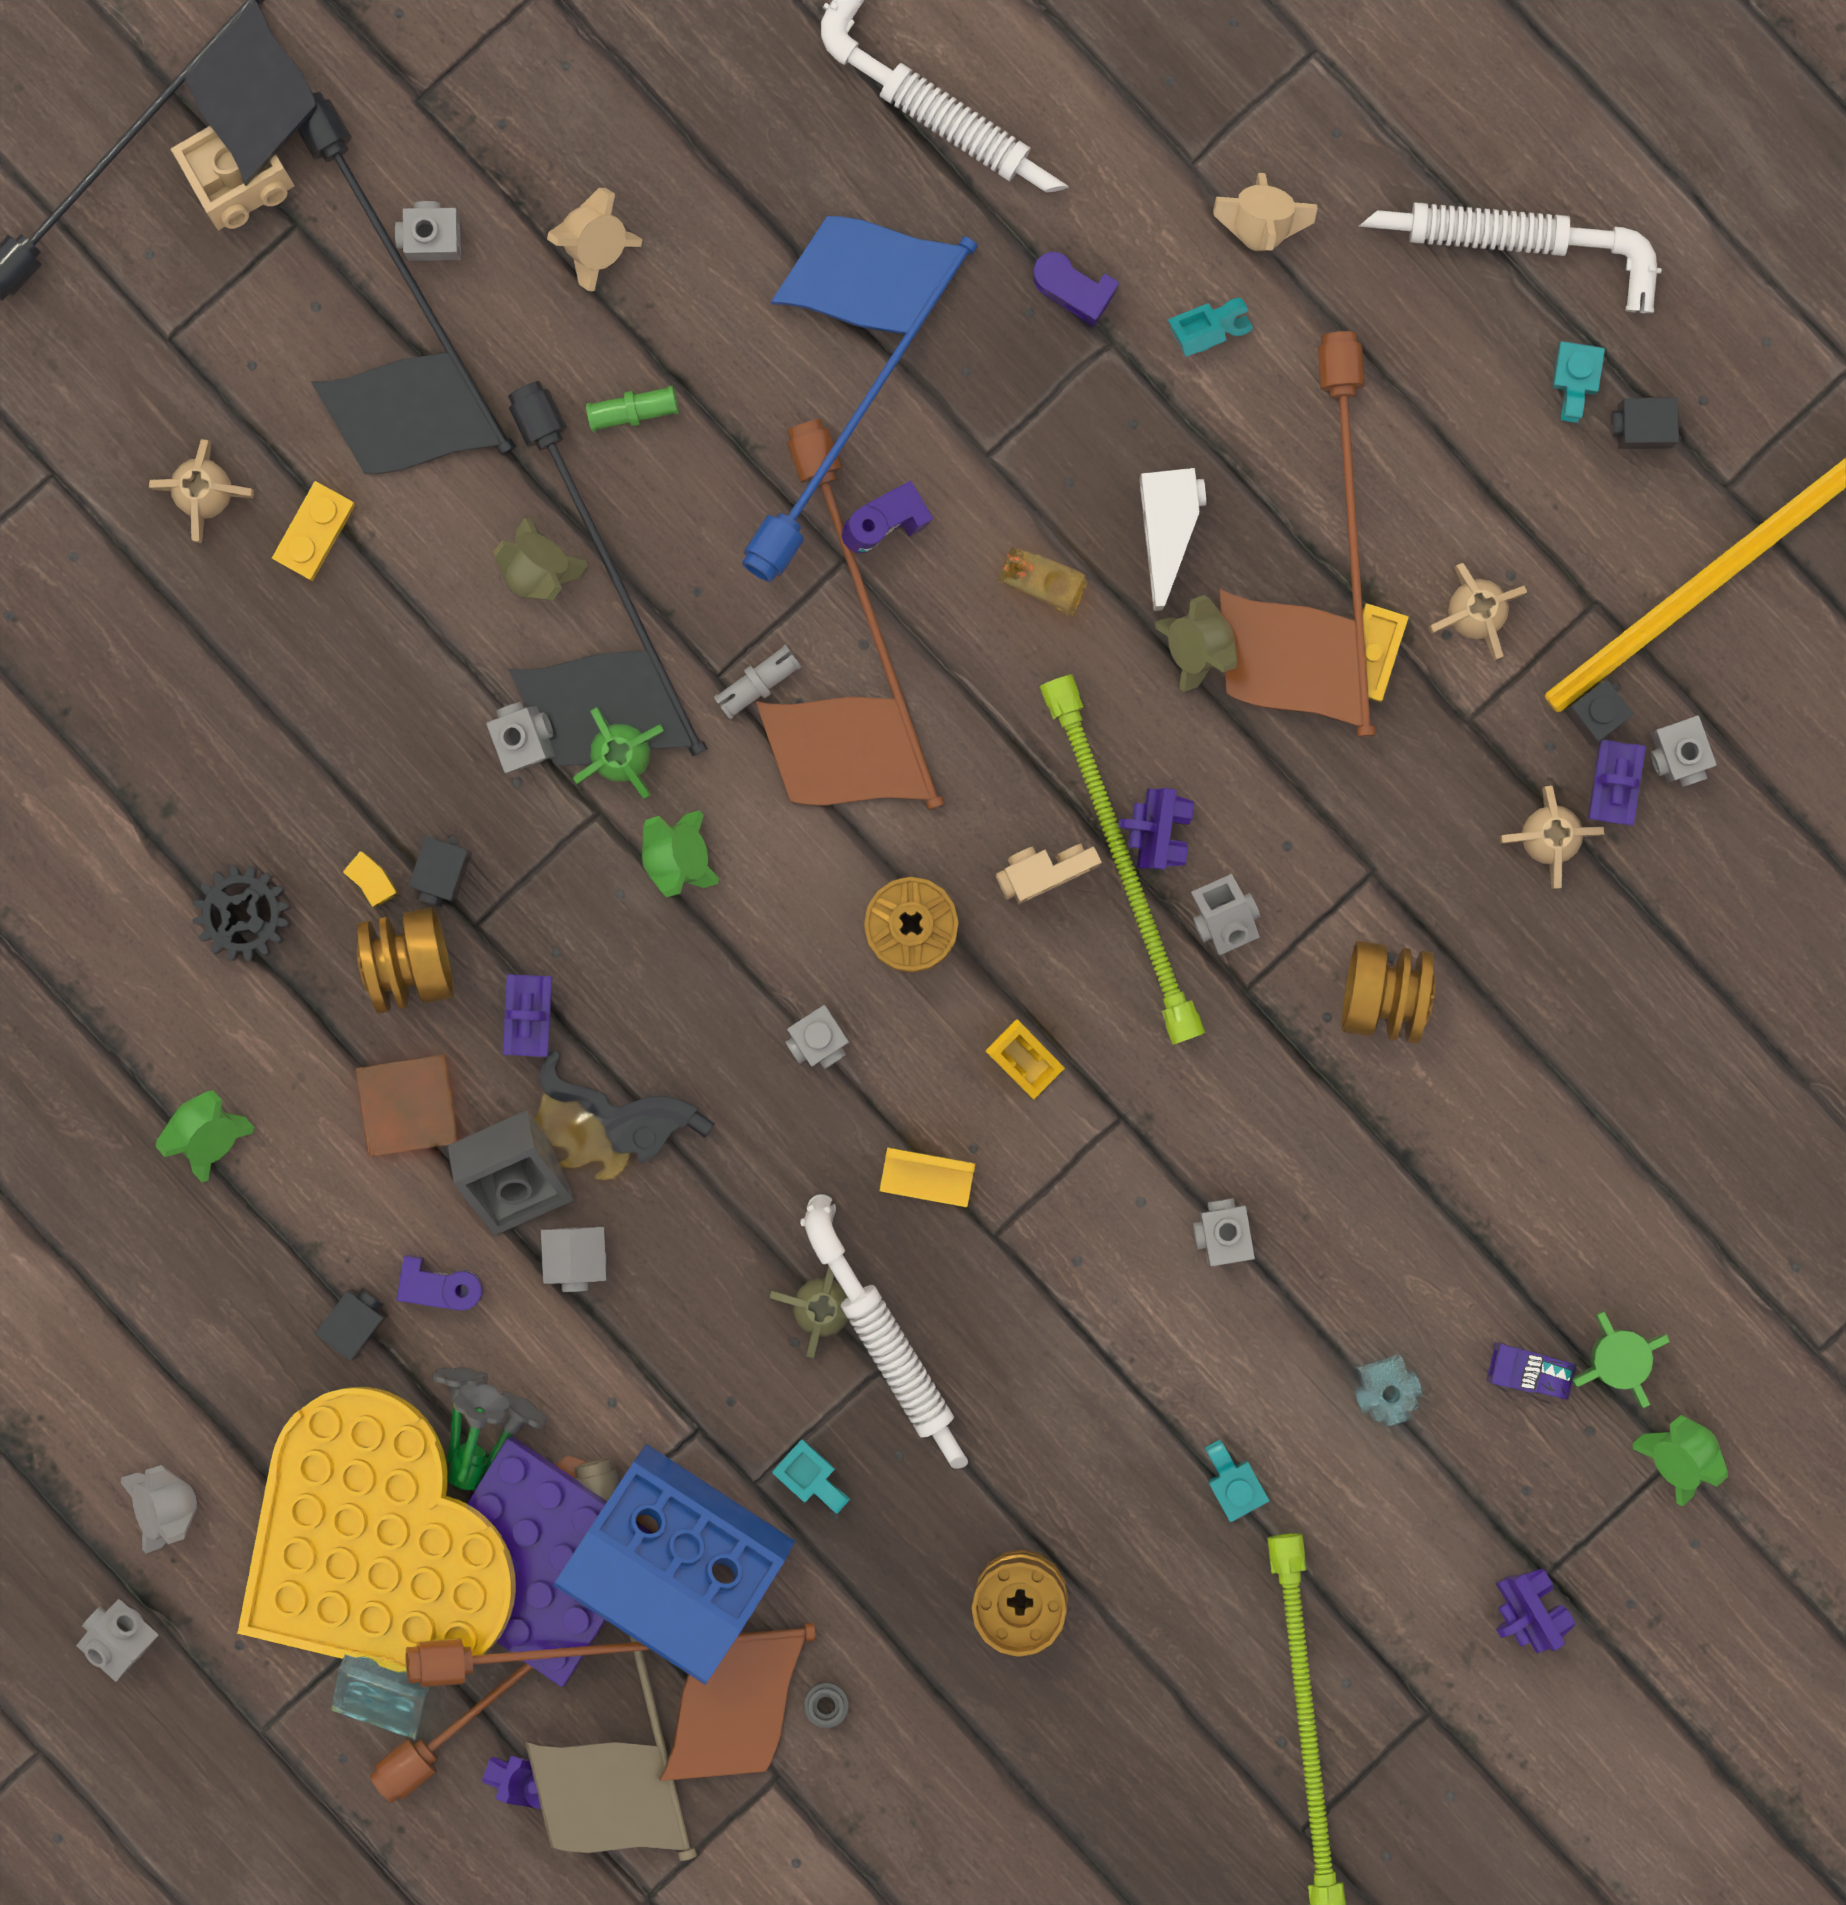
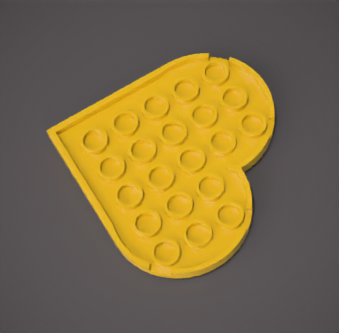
M348 1387L319 1396L301 1410H298L290 1418L277 1439L271 1458L237 1634L406 1674V1647H414L419 1641L461 1638L463 1647H471L473 1656L487 1653L501 1637L510 1619L516 1593L515 1571L511 1555L500 1533L484 1515L470 1505L446 1496L448 1472L442 1445L431 1424L413 1405L403 1398L381 1389Z

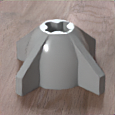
M162 1465L145 1470V1475L137 1472L121 1477V1484L132 1497L135 1516L143 1531L142 1550L145 1554L161 1549L165 1543L171 1544L185 1538L197 1510L196 1496L188 1483Z

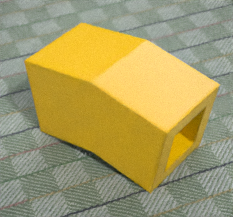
M362 851L357 854L343 871L345 875L361 887L369 903L374 908L399 894L387 872Z

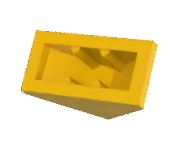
M1018 1019L984 1051L1033 1100L1065 1069Z

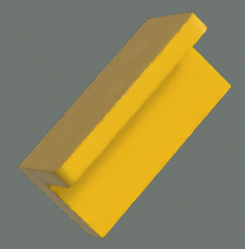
M887 1147L880 1191L967 1207L975 1163Z

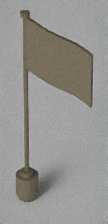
M609 1458L587 1462L575 1467L577 1475L575 1479L607 1501L620 1483L617 1468L611 1467ZM630 1636L631 1642H639ZM633 1651L656 1746L606 1742L569 1747H549L525 1742L550 1846L562 1851L580 1853L635 1847L678 1850L680 1861L695 1858L697 1854L695 1847H690L674 1780H659L669 1758L643 1651Z

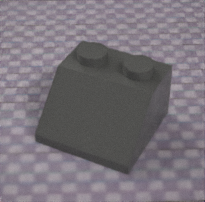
M528 1110L448 1145L454 1185L494 1236L574 1201L571 1189L547 1135Z

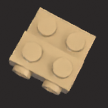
M211 126L171 148L199 201L218 231L224 227L235 229L247 222L249 213L263 204L266 206L280 204L287 197V191L295 186L277 154L245 186L231 152Z
M1081 843L1057 854L1058 864L1055 865L1052 864L1046 849L1036 853L1032 846L1010 856L1008 859L1010 866L996 873V879L1005 898L1008 900L1015 897L1019 905L1099 867L1102 862L1094 846L1084 850Z

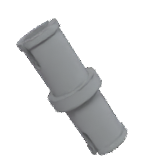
M784 644L781 649L755 668L752 665L744 670L746 674L720 694H716L714 698L731 720L737 713L760 696H763L765 699L771 695V688L797 669L802 668V666L795 659L787 645Z

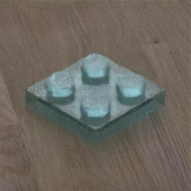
M345 1654L338 1671L331 1710L415 1739L421 1726L430 1687L420 1688L419 1683L408 1684L405 1671L398 1673L379 1666L377 1662L370 1658H355Z

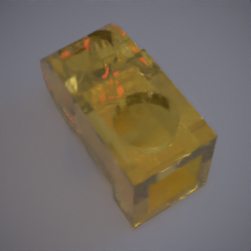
M1014 547L1010 548L997 579L1004 586L1050 605L1071 617L1074 616L1088 583L1085 573L1038 554L1033 555Z

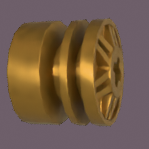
M906 877L893 880L876 892L867 906L864 928L868 944L879 961L897 971L916 973L933 968L947 957L955 944L959 922L955 905L944 889L927 879ZM916 913L922 917L919 926L923 931L918 936L913 932L908 933L906 936L900 932L903 928V923L900 920L901 916L906 914L909 917H913Z
M434 907L404 913L403 934L396 935L395 929L388 917L380 918L379 929L381 939L377 938L371 921L358 923V947L356 952L359 971L364 988L369 994L378 1014L390 1012L389 991L393 992L399 1009L408 1008V987L415 986L424 1004L454 998L453 979L447 947Z
M1357 940L1353 947L1345 986L1341 1021L1342 1032L1371 1037L1376 1030L1379 1018L1387 1019V1035L1389 1040H1397L1402 1022H1406V1042L1419 1044L1425 1025L1430 1019L1435 996L1436 978L1433 970V952L1420 951L1415 968L1411 969V949L1402 948L1396 965L1388 966L1386 945Z
M1029 1550L1007 1551L989 1561L978 1576L972 1603L974 1625L984 1642L1000 1653L1017 1657L1037 1654L1050 1646L1062 1631L1067 1612L1068 1594L1065 1578L1055 1563L1041 1553ZM1018 1589L1025 1590L1027 1598H1033L1026 1601L1024 1608L1017 1607L1016 1600L1009 1599L1015 1597L1016 1590Z

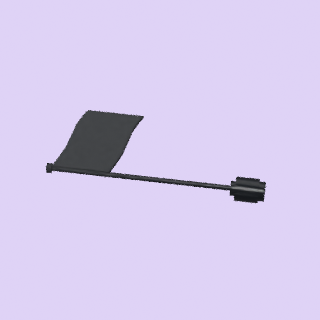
M246 0L29 239L20 234L15 240L8 234L0 243V300L3 301L9 294L14 296L41 267L42 264L36 259L41 251L35 245L185 81L202 116L231 152L245 186L251 182L318 108L315 96L304 75L275 39L259 6L265 0Z
M321 92L313 93L318 108L297 130L313 159L323 157L325 162L336 161L447 352L401 359L349 378L324 382L311 381L365 474L402 471L454 452L497 446L501 455L516 448L512 439L507 440L342 155L348 151L346 144L351 140V134L331 100H325Z
M535 381L515 390L508 395L512 404L509 410L527 447L537 445L539 451L548 448L645 648L644 651L596 654L546 668L508 669L526 707L537 706L539 712H544L549 718L553 729V737L549 739L556 755L551 758L554 765L592 764L590 758L591 744L595 736L600 732L590 712L596 707H599L609 725L627 724L644 733L661 724L665 732L648 742L651 749L690 747L689 751L692 757L708 750L705 742L699 741L556 446L557 443L563 440L560 433L567 429V426L549 389H543L541 382Z

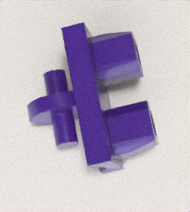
M1604 739L1599 741L1588 813L1589 820L1628 826L1634 825L1646 746Z
M1148 788L1145 804L1134 803L1132 819H1119L1118 828L1131 830L1128 847L1139 849L1136 868L1166 870V866H1182L1186 864L1187 842L1170 840L1172 823L1190 824L1193 816L1194 802L1176 796L1177 790Z
M507 974L503 1055L549 1056L552 976Z
M1538 1569L1525 1574L1508 1576L1496 1583L1506 1600V1603L1498 1607L1505 1619L1496 1628L1500 1638L1513 1634L1520 1647L1531 1643L1536 1653H1541L1548 1649L1556 1651L1565 1645L1562 1637L1575 1626V1621L1568 1609L1563 1605L1555 1606L1546 1611L1539 1598L1553 1590V1584L1545 1570Z
M511 1756L508 1762L497 1757H491L482 1782L498 1789L495 1799L507 1804L541 1809L530 1760Z

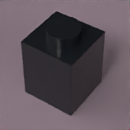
M1624 398L1618 404V410H1612L1610 420L1611 436L1618 437V449H1665L1674 447L1679 442L1678 398Z
M1607 679L1596 685L1564 710L1590 745L1599 742L1634 715Z
M425 836L408 885L410 888L419 890L416 899L442 907L444 899L456 902L472 852Z
M364 1288L359 1293L354 1289L348 1290L316 1331L315 1335L348 1360H354L388 1317L387 1314L380 1310L384 1303Z

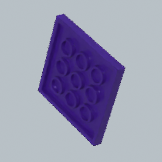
M513 1436L507 1438L467 1503L478 1510L495 1526L507 1545L514 1566L516 1580L514 1606L508 1624L501 1637L497 1640V1643L510 1652L591 1646L606 1620L554 1587L553 1584L607 1503V1500L589 1490L578 1480ZM636 1521L639 1530L646 1534L654 1533ZM585 1655L523 1661L563 1687L569 1682Z

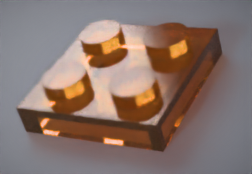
M446 1055L356 1068L368 1156L449 1145L458 1141Z

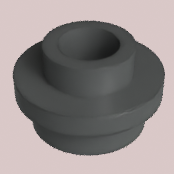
M829 1682L819 1683L813 1686L806 1694L804 1700L805 1714L809 1721L818 1727L831 1728L837 1726L844 1720L848 1712L849 1703L847 1695L836 1684ZM822 1697L833 1699L835 1707L831 1712H822L818 1708V1701Z

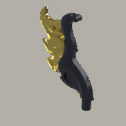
M558 1050L550 1051L549 1056L542 1064L540 1084L544 1093L535 1121L547 1135L551 1146H561L568 1151L569 1158L559 1162L563 1168H576L591 1161H603L605 1170L595 1174V1179L608 1180L624 1171L629 1163L632 1152L638 1154L637 1160L641 1164L653 1158L660 1152L671 1133L679 1127L686 1128L688 1126L706 1138L715 1125L714 1122L698 1112L699 1107L681 1099L668 1096H650L623 1106H614L609 1102L607 1094L562 1080L556 1072V1066L561 1058V1052Z

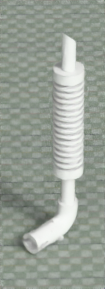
M832 0L830 5L824 4L823 8L826 11L821 21V38L826 50L843 65L850 63L882 84L884 87L880 93L881 98L890 104L895 101L894 106L898 109L903 106L902 112L908 113L910 111L909 116L912 118L918 116L917 121L919 123L925 121V127L929 128L932 125L931 130L934 133L940 130L939 136L944 138L947 135L946 140L950 143L955 140L954 146L958 148L962 145L961 150L963 152L970 150L969 156L974 157L976 154L977 161L981 162L984 159L983 165L988 167L991 164V170L994 172L999 169L998 175L1009 182L1017 173L1045 192H1056L1069 187L1028 160L1027 156L1031 148L1020 140L1015 143L1016 138L1014 136L1008 139L1006 131L1001 134V128L996 126L993 129L994 123L989 121L986 124L985 117L982 116L978 119L979 114L977 112L970 114L971 108L967 106L963 109L964 104L962 102L956 104L957 99L954 97L949 100L947 92L941 95L942 89L937 87L934 90L935 85L931 82L926 85L927 79L923 77L919 80L920 75L918 73L911 75L912 70L904 64L900 63L893 71L859 49V43L852 39L848 32L855 23L852 18L864 0Z
M1416 202L1413 204L1412 213L1377 210L1358 226L1410 231L1409 239L1411 243L1424 244L1425 239H1427L1428 244H1433V241L1436 240L1437 245H1441L1442 241H1445L1446 246H1450L1451 242H1454V246L1459 247L1460 242H1462L1463 247H1468L1469 243H1471L1472 248H1477L1478 244H1480L1481 249H1486V246L1489 245L1491 250H1494L1497 245L1498 250H1504L1506 246L1507 251H1512L1513 247H1515L1516 252H1521L1522 248H1524L1526 253H1530L1531 249H1533V253L1538 254L1540 249H1542V254H1548L1550 250L1551 255L1560 256L1566 255L1568 245L1611 249V253L1622 254L1627 257L1626 271H1630L1625 311L1636 313V311L1640 310V313H1654L1657 273L1661 274L1662 269L1657 268L1656 253L1650 242L1639 232L1631 229L1614 227L1613 231L1573 228L1570 227V217L1564 215H1555L1554 219H1552L1551 214H1546L1545 218H1543L1541 213L1534 217V213L1529 212L1526 217L1525 212H1520L1519 216H1517L1516 211H1511L1510 215H1508L1507 210H1502L1501 214H1499V210L1493 209L1492 214H1490V209H1484V212L1481 213V208H1476L1475 212H1472V207H1467L1466 211H1464L1462 206H1458L1456 211L1455 207L1450 205L1448 210H1446L1445 205H1440L1439 209H1437L1436 204H1431V207L1428 208L1427 203Z
M824 1194L815 1195L808 1202L805 1218L801 1219V1226H805L811 1245L821 1263L829 1265L847 1295V1298L840 1305L847 1318L850 1319L851 1325L855 1326L856 1333H859V1338L861 1341H864V1346L868 1348L870 1356H873V1361L877 1363L878 1369L882 1371L881 1373L886 1378L888 1385L891 1386L890 1388L895 1393V1397L897 1400H900V1405L904 1408L906 1415H909L908 1418L913 1423L919 1436L924 1438L932 1435L952 1468L959 1469L965 1467L968 1464V1460L947 1427L954 1418L947 1404H944L943 1397L940 1396L941 1394L938 1389H935V1384L931 1382L929 1374L922 1367V1363L916 1353L913 1352L912 1346L908 1345L907 1338L904 1337L902 1330H899L898 1323L895 1322L893 1315H890L891 1312L886 1307L884 1300H881L882 1297L876 1287L869 1285L863 1288L844 1258L843 1253L845 1249L832 1225L836 1212L835 1203L830 1206L832 1198Z

